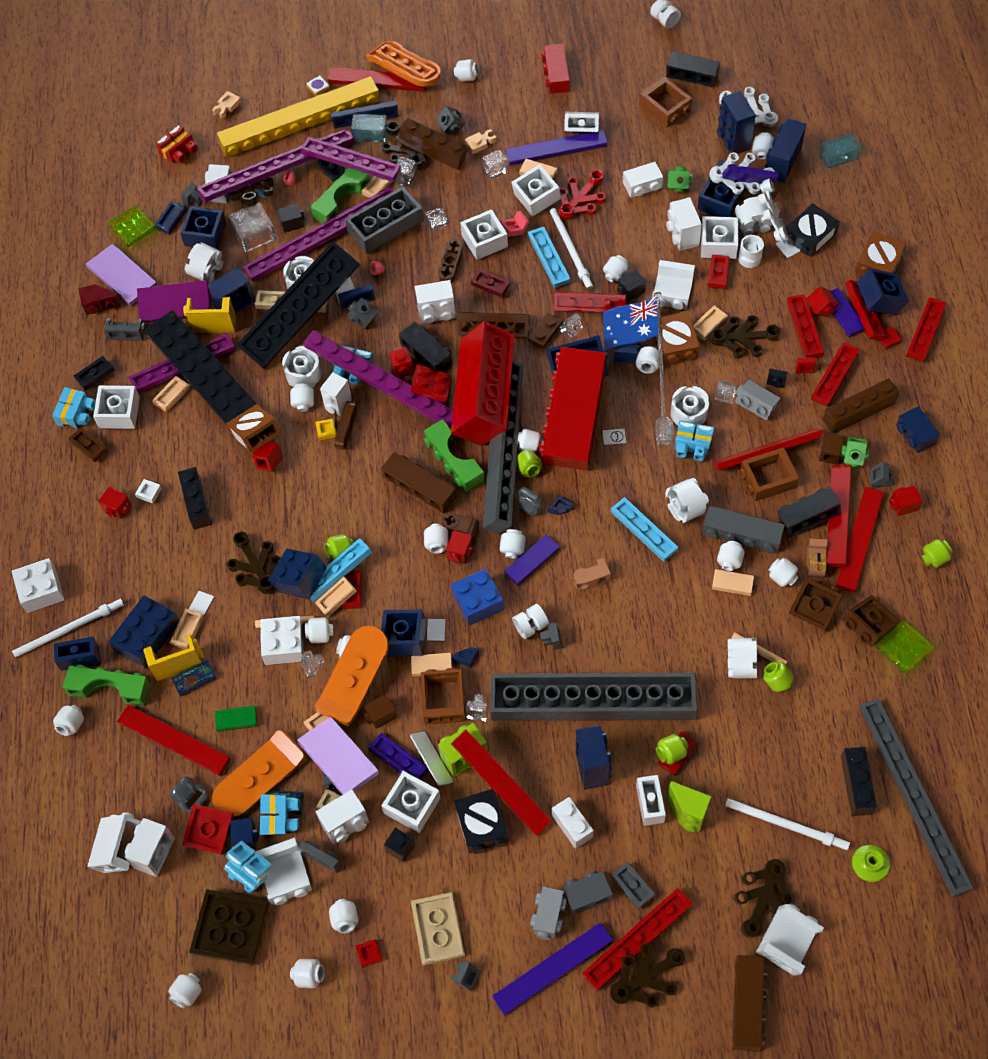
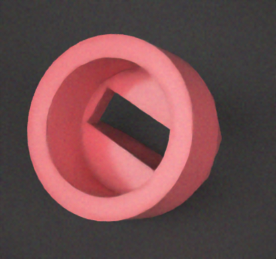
M286 171L283 174L285 185L292 186L297 182L294 172Z
M372 261L370 264L371 275H381L384 272L383 264L379 261Z

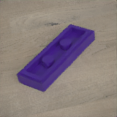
M731 164L722 173V179L747 183L757 182L762 184L764 180L769 178L774 183L778 178V172Z
M839 288L831 290V294L839 304L832 314L848 337L865 331L860 318Z
M545 535L505 569L504 573L518 586L559 551L560 547L550 537Z
M382 733L368 747L370 752L400 774L404 771L421 780L429 771L426 765Z

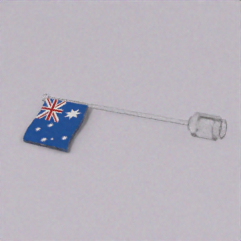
M655 292L653 298L640 303L615 307L603 313L604 353L616 347L640 343L658 336L662 417L655 421V440L658 445L668 446L672 444L674 439L673 420L665 417L660 298L662 295L661 292Z

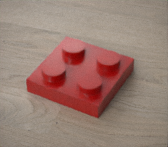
M417 364L410 392L446 402L451 375Z
M193 804L182 845L224 855L231 829L230 821L233 820L234 813Z

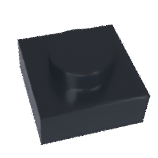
M769 368L766 384L785 388L788 372Z

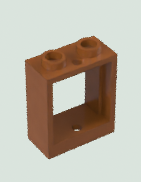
M663 76L640 93L639 105L668 127L672 123L677 122L684 114L686 115L690 112L692 98ZM665 93L679 103L669 111L655 101Z
M784 448L744 460L739 469V475L742 480H745L747 492L750 496H753L754 501L797 488L799 476ZM776 462L784 479L759 487L751 469Z
M447 668L441 671L429 669L426 672H421L425 725L465 722L461 669ZM457 682L459 707L429 709L428 684Z

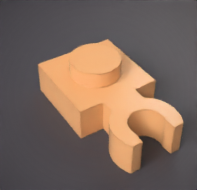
M227 91L217 101L218 105L213 108V114L216 115L220 112V118L223 119L227 111L232 112L241 103V98Z
M491 129L487 130L484 135H481L479 132L465 138V144L473 154L488 148V144H493L497 141L496 135L492 136Z

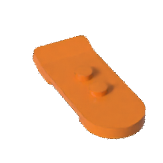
M385 41L366 55L368 62H374L417 86H431L436 84L441 78V69L436 63L416 55L395 41Z
M363 626L351 635L320 698L315 704L317 712L327 717H332L333 720L344 726L352 724L389 651L388 638L380 629L374 626Z
M276 731L269 741L215 788L212 795L214 808L234 813L233 820L244 817L261 800V794H267L285 778L292 775L306 760L307 754L286 732Z

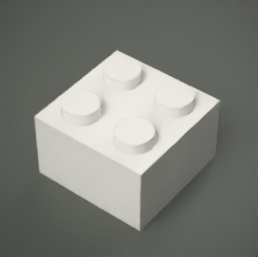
M540 164L511 182L515 196L532 217L561 199L558 185Z
M691 198L670 202V209L667 211L669 220L666 222L668 231L672 233L673 244L677 245L679 251L698 247L702 224Z
M492 209L460 222L461 236L476 260L508 247L507 233Z
M702 216L701 258H712L713 254L730 256V259H736L738 249V217Z
M450 280L415 286L421 324H430L443 320L448 321L456 318Z
M135 386L98 387L93 415L98 428L135 429L140 400Z
M50 558L12 570L20 604L27 613L64 601L57 571Z
M300 616L260 619L261 657L265 665L304 661V632Z
M403 771L381 807L385 815L420 833L441 797L438 789Z
M352 789L316 811L320 824L333 845L337 842H344L348 839V835L355 831H362L367 826L366 824L369 823L366 811Z
M143 818L141 824L139 823L135 828V836L132 842L125 849V858L134 869L157 877L175 838L166 826Z

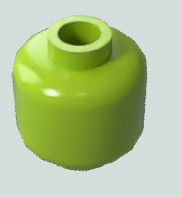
M524 450L517 455L516 468L524 477H535L540 473L542 462L534 451Z
M346 534L329 537L324 545L327 557L332 560L336 559L354 543L353 540L349 539Z
M935 539L923 547L924 555L921 557L927 566L931 564L933 567L939 568L951 560L953 551L945 540Z
M782 662L769 663L763 673L764 681L775 692L788 690L794 679L791 671Z
M671 734L658 741L656 753L663 763L666 762L671 765L686 757L688 744L683 737L680 738L677 734Z

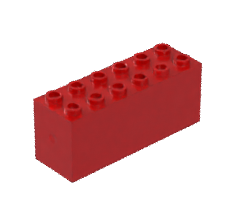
M484 321L460 340L451 434L483 446L507 429L515 334Z
M561 347L560 353H556L555 363L557 370L553 371L552 376L554 388H550L549 393L551 406H547L546 410L548 424H544L543 427L545 441L541 442L539 453H541V458H543L546 465L589 471L606 370V353Z

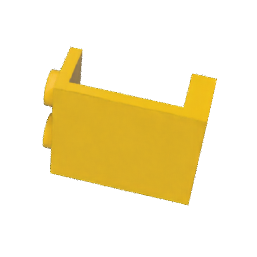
M223 297L222 309L195 310L191 298H187V304L184 305L183 312L184 316H187V325L191 327L193 333H235L236 315L230 297Z
M190 633L186 634L190 648L158 659L151 646L143 649L148 667L157 682L178 675L202 663L201 658H204L202 649L199 647L197 639H192Z

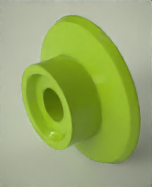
M861 846L854 852L852 857V866L855 873L865 881L878 882L889 874L891 867L890 859L887 853L878 846ZM869 859H873L876 864H871Z

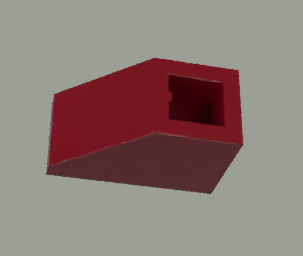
M97 284L78 288L86 315L121 306L115 292Z

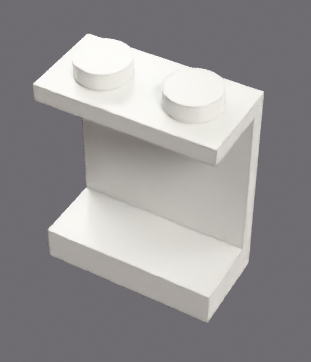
M659 261L655 290L652 294V298L657 296V306L687 310L695 265Z
M130 813L101 818L87 867L103 873L127 871L130 862L116 857L124 828L137 826L142 821L135 819L134 815Z
M295 838L255 852V854H260L272 864L267 879L264 881L268 892L267 897L271 905L284 904L288 901L287 899L303 897L312 890Z
M785 904L779 906L756 952L795 976L802 974L805 966L801 962L815 934L822 932L824 927L819 925L818 920L800 913L798 907L792 904Z

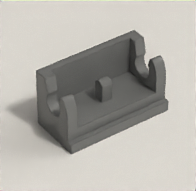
M107 318L103 330L108 340L143 341L146 324L142 322L143 319H138L137 323H118L111 321V318Z

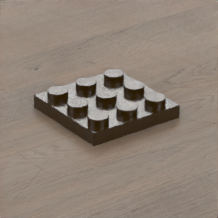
M206 889L189 953L253 966L269 901Z

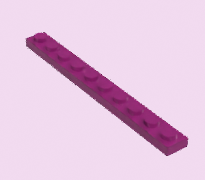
M346 128L318 139L340 147H346L355 143L354 136ZM302 146L199 186L197 187V192L205 202H208L301 165L316 157L301 153Z
M389 187L248 263L243 266L244 272L254 282L284 266L287 262L295 260L296 257L302 256L348 231L346 218L392 193V188Z
M315 330L304 341L303 346L435 423L443 419L451 429L453 415L451 408L435 399L410 392L411 385Z

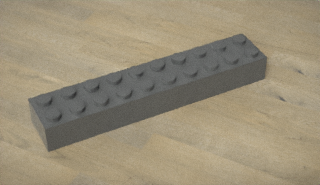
M695 673L491 674V721L695 720L696 718Z

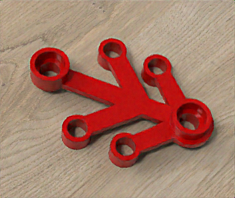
M595 169L590 172V181L580 192L577 187L578 179L576 177L568 179V187L571 188L573 197L570 203L567 199L568 190L566 188L559 189L562 205L558 209V214L561 218L571 219L578 213L586 212L588 215L596 213L595 204L589 203L586 206L576 207L580 203L594 201L598 204L605 203L606 195L603 192L587 195L595 185L603 182V172L601 170Z

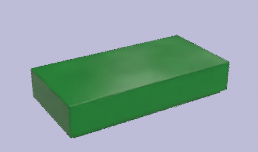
M247 706L216 710V731L257 727L256 707Z

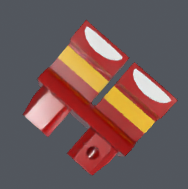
M177 125L168 132V135L166 134L156 142L159 154L171 163L177 161L182 164L186 160L187 152L194 154L198 151L197 144L193 141L192 135H188L181 125Z

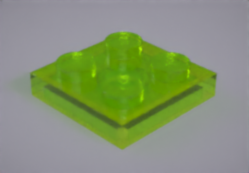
M137 205L108 222L109 227L127 248L156 231L155 225Z
M903 620L877 643L875 648L906 675L933 650L934 646Z

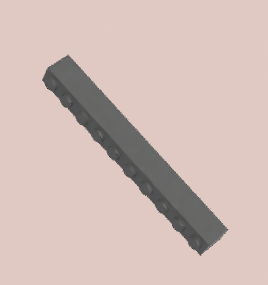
M514 360L512 362L507 429L491 439L489 446L483 529L498 535L512 526L523 364Z

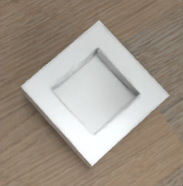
M144 479L135 495L141 500L154 503L162 487L157 483Z

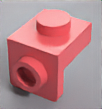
M517 211L513 219L500 220V223L506 231L507 237L523 235L529 221L521 211Z

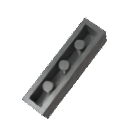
M709 506L702 534L709 538L723 539L726 542L735 541L748 548L762 549L767 553H777L785 525Z

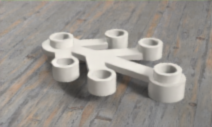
M745 88L744 96L757 116L755 124L762 123L765 127H773L778 121V116L770 110L768 104L769 96L767 94L759 96L758 102L763 108V111L757 108L754 99V88ZM723 91L720 94L719 103L721 104L723 96L729 95L731 92Z
M730 153L727 161L721 167L715 166L710 170V178L714 183L723 182L735 194H741L744 186L749 189L751 194H758L760 190V184L757 182L747 183L738 181L734 183L732 180L722 179V173L729 164L735 165L738 162L739 156L737 153ZM747 153L744 161L739 166L748 167L752 165L756 159L755 155ZM765 168V169H764V170H768V171H774L772 168Z
M769 178L760 184L763 194L759 195V199L762 205L766 204L768 207L767 210L763 211V214L767 221L771 220L776 230L774 231L776 241L785 243V240H788V234L783 220L779 218L780 208L777 202L773 203L771 193L775 191V188Z

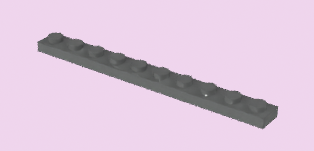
M879 698L861 704L859 709L951 897L953 898L972 891L973 886Z

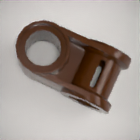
M454 513L443 515L442 526L447 530L449 529V536H452L455 530L472 535V541H474L480 524L477 519Z

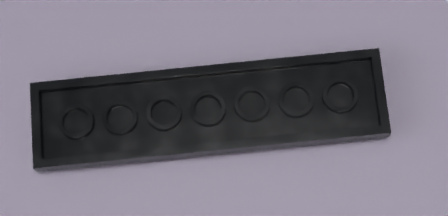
M332 241L237 343V347L262 369H265L360 266L359 262Z
M173 310L144 329L146 336L226 426L227 422L257 404Z

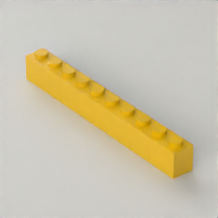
M368 77L217 132L219 143L226 158L329 121L332 119L331 113L365 107L380 102L379 92L372 78Z

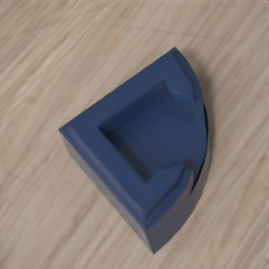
M558 495L548 508V512L562 515L570 512L574 508V504Z
M470 647L469 649L458 651L452 660L471 668L479 653V649Z

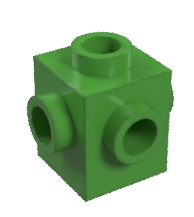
M676 166L675 169H668L667 188H674L676 192H684L685 189H688L689 185H692V174H689V170H686V167ZM683 177V180L677 181V178Z
M847 436L846 446L842 445L840 455L843 457L844 463L851 465V467L863 466L864 460H868L869 449H866L867 439Z

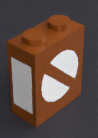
M873 231L857 262L855 273L863 276L869 269L894 273L904 253L906 242Z
M688 312L658 318V336L655 339L663 364L675 363L685 359L691 360L699 356L700 346Z
M258 404L226 423L232 436L250 453L282 434L276 420Z

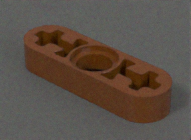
M451 239L447 242L438 272L440 282L450 280L452 283L455 279L463 251L462 242L458 239ZM454 246H457L455 248L454 253H452V248H454ZM448 259L455 260L453 264L446 263Z
M347 401L335 436V448L345 450L357 413V402Z

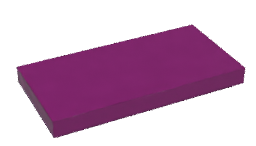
M207 280L137 288L139 319H143L142 322L145 323L155 322L171 310L180 319L187 318L183 312V307L187 304V298H191L195 310L210 309Z

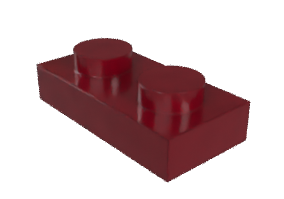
M478 269L471 280V286L503 298L510 287V281Z

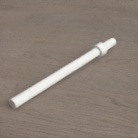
M556 208L550 210V213L576 265L578 276L584 282L587 290H592L593 284L589 278L590 274L584 268Z
M119 599L108 605L104 604L98 607V610L31 641L12 652L15 658L101 616L106 617L110 615V612L124 606V603Z
M727 799L726 807L820 840L822 844L827 846L834 845L848 850L850 842L834 837L832 833H823L732 799Z

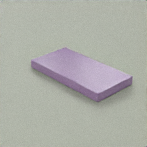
M113 243L86 263L89 270L130 306L138 301L137 288L157 286L156 281Z
M329 717L298 739L300 746L342 795L351 789L355 792L379 774L376 767L332 717Z

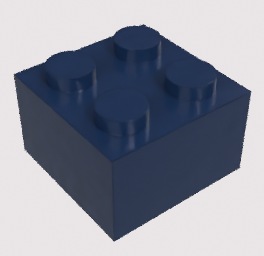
M189 206L180 232L184 246L194 247L197 243L201 244L200 242L218 250L227 224L223 210Z
M238 267L208 285L216 309H222L223 297H230L235 314L255 302L250 282Z
M869 269L857 282L866 307L870 311L896 315L909 302L899 277L895 273Z
M286 548L269 581L279 593L310 599L327 567L316 554Z
M422 609L383 610L381 631L387 636L389 641L387 656H423L427 622Z

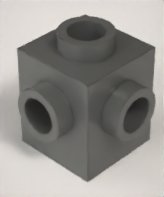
M445 106L436 117L441 125V130L446 134L456 135L466 124L461 112L449 106Z
M361 297L358 302L354 300L348 308L350 313L347 317L350 318L353 324L359 325L364 329L378 310L368 300H364Z

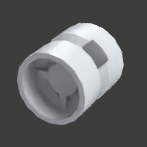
M657 0L650 11L651 15L667 29L675 26L681 16V12L672 6L668 0Z
M748 235L742 239L739 262L743 267L755 268L760 264L764 242L759 236Z
M538 604L526 609V613L521 612L512 617L513 623L523 639L529 638L535 634V630L541 631L549 624L544 611Z

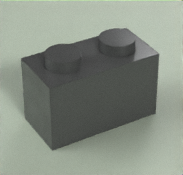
M592 871L586 874L585 878L580 880L576 878L571 879L563 886L564 896L567 899L572 916L612 901V892L603 871L599 873Z

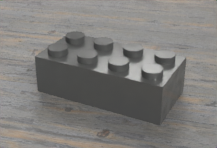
M402 186L345 220L348 233L363 251L368 254L424 221L422 207Z

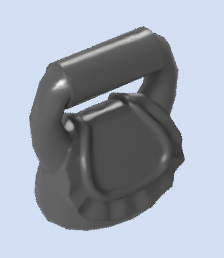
M526 487L521 488L518 491L520 498L517 504L519 508L528 515L540 514L543 504L541 497Z
M184 776L169 793V797L178 803L184 812L189 814L191 813L192 806L189 809L186 804L197 791L203 794L194 804L203 806L208 800L209 795L203 786L195 783L188 776Z

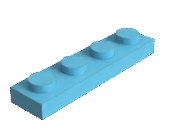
M541 227L529 231L528 237L553 287L557 288L569 284L570 277L545 228Z
M625 497L611 508V513L663 562L678 551V546Z
M360 538L326 566L324 574L310 597L313 603L372 553L370 548Z

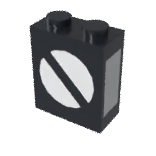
M812 203L785 228L788 234V240L786 241L811 258L837 234L840 222Z
M492 789L454 800L469 853L479 854L484 852L485 848L492 846L494 848L502 847L509 841L498 800Z

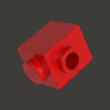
M818 287L806 298L812 306V312L817 316L827 317L839 306L829 289Z
M406 347L389 352L390 363L397 378L413 373L412 361Z
M272 442L266 443L251 455L257 470L273 472L283 458L279 444Z
M915 485L907 488H897L893 491L889 501L891 509L895 510L897 516L919 511L923 502Z
M108 487L98 500L102 510L108 516H115L119 519H122L129 512L132 505L127 495L111 487Z
M454 530L446 548L447 559L454 563L461 562L465 564L467 558H470L473 553L472 535Z

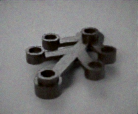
M394 120L389 121L386 125L387 132L399 141L400 124ZM388 142L382 144V152L384 154L397 152L409 156L403 157L396 153L391 154V163L397 165L399 163L409 164L415 170L425 167L426 159L423 157V153H415L414 149L399 143L401 146L392 145Z
M268 177L261 180L264 184L256 182L229 193L230 200H239V194L247 190V193L242 196L243 202L246 207H254L257 202L255 188L263 191L264 196H272L274 194V180Z
M750 315L747 317V321L735 333H729L731 329L738 328L740 319L733 316L722 329H714L710 333L709 339L713 345H723L731 350L733 356L737 359L744 356V348L736 346L731 342L732 340H736L751 350L753 357H760L763 351L762 347L755 345L748 339L767 338L769 341H775L779 338L781 330L777 325H769L766 331L747 332L750 327H755L758 321L755 315Z
M243 531L235 533L233 536L234 544L243 550L250 564L230 559L227 562L228 569L231 572L241 570L255 573L259 578L247 577L245 574L240 573L235 578L237 585L240 587L246 585L258 587L259 591L263 594L273 593L276 588L270 583L269 578L277 566L273 562L275 560L280 561L281 558L277 555L272 556L267 575L263 571L268 555L274 550L273 544L270 541L263 542L261 545L262 550L257 560L248 545L249 537L247 533ZM231 564H236L235 567H230ZM239 579H245L243 582H239Z
M778 859L769 860L765 864V869L756 872L749 871L742 875V882L748 886L754 884L756 880L767 877L764 886L746 892L739 891L734 895V901L738 905H743L748 900L759 897L751 918L741 924V932L745 937L751 938L759 934V921L767 903L773 920L779 908L772 890L775 883L781 895L780 903L782 905L794 903V895L788 892L783 879L786 874L785 865ZM774 866H776V867L778 868V870H779L778 873H775V872H774V870H773V867H774ZM747 875H750L752 877L751 882L747 881ZM739 894H742V895H743V897H744V901H743V902L739 900V898H738ZM785 895L789 897V903L785 901ZM750 924L755 926L754 932L750 930Z
M643 943L639 948L641 954L636 977L629 982L630 968L635 965V958L632 955L626 954L621 959L622 969L619 981L610 988V996L615 1003L625 1004L629 1000L645 1003L648 1007H656L659 1002L658 997L651 993L644 995L634 992L633 990L639 986L663 991L669 996L677 992L675 983H664L652 980V978L670 966L682 965L685 960L683 951L678 948L670 949L666 953L664 960L647 970L649 956L653 954L654 948L650 943ZM646 945L650 947L648 954L643 952V948ZM675 953H678L680 956V959L677 962L673 960V955ZM627 957H630L632 960L629 966L625 964ZM669 984L673 986V991L671 993H668L666 990V987ZM621 988L625 990L623 997L618 995V990ZM650 996H653L655 999V1002L652 1005L648 1003V998Z

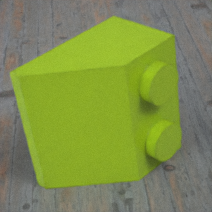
M671 781L667 799L679 824L690 832H700L709 808L711 796Z

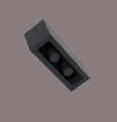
M672 51L667 64L666 77L714 88L719 74L720 61Z
M413 322L399 333L400 344L406 347L424 366L442 372L452 364L451 351L447 347H443L435 336H431L424 326Z
M193 467L179 471V480L188 517L193 529L212 525L197 468Z
M830 486L820 489L810 496L802 497L790 505H784L781 509L777 510L779 522L785 525L784 530L788 537H792L842 514L841 504Z
M844 748L841 761L851 816L873 815L877 805L866 748Z

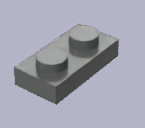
M303 840L298 846L301 854L337 873L340 863L335 854L330 851L324 853L319 850L320 847L314 842L309 841V843H306Z
M628 861L611 874V878L638 910L655 897V893Z

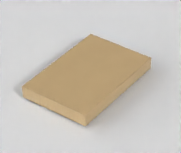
M453 892L411 901L422 965L426 966L465 957Z

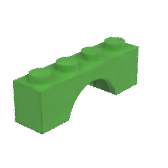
M347 168L344 174L339 179H336L334 184L328 190H325L317 201L313 202L311 206L313 218L320 223H324L339 215L337 207L339 199L347 194H362L361 190L369 183L371 176Z
M443 419L424 430L425 438L423 440L426 446L433 449L436 459L444 463L446 472L454 476V481L459 488L462 487L465 492H468L485 481L484 471L474 459L462 460L450 453V446L454 442L453 434H451V429Z
M77 665L76 667L69 666L62 688L67 695L87 698L92 691L99 687L113 686L119 689L120 696L126 704L144 706L150 683L146 676L141 673H134L132 675L120 670L110 672L103 668L89 669L86 666Z

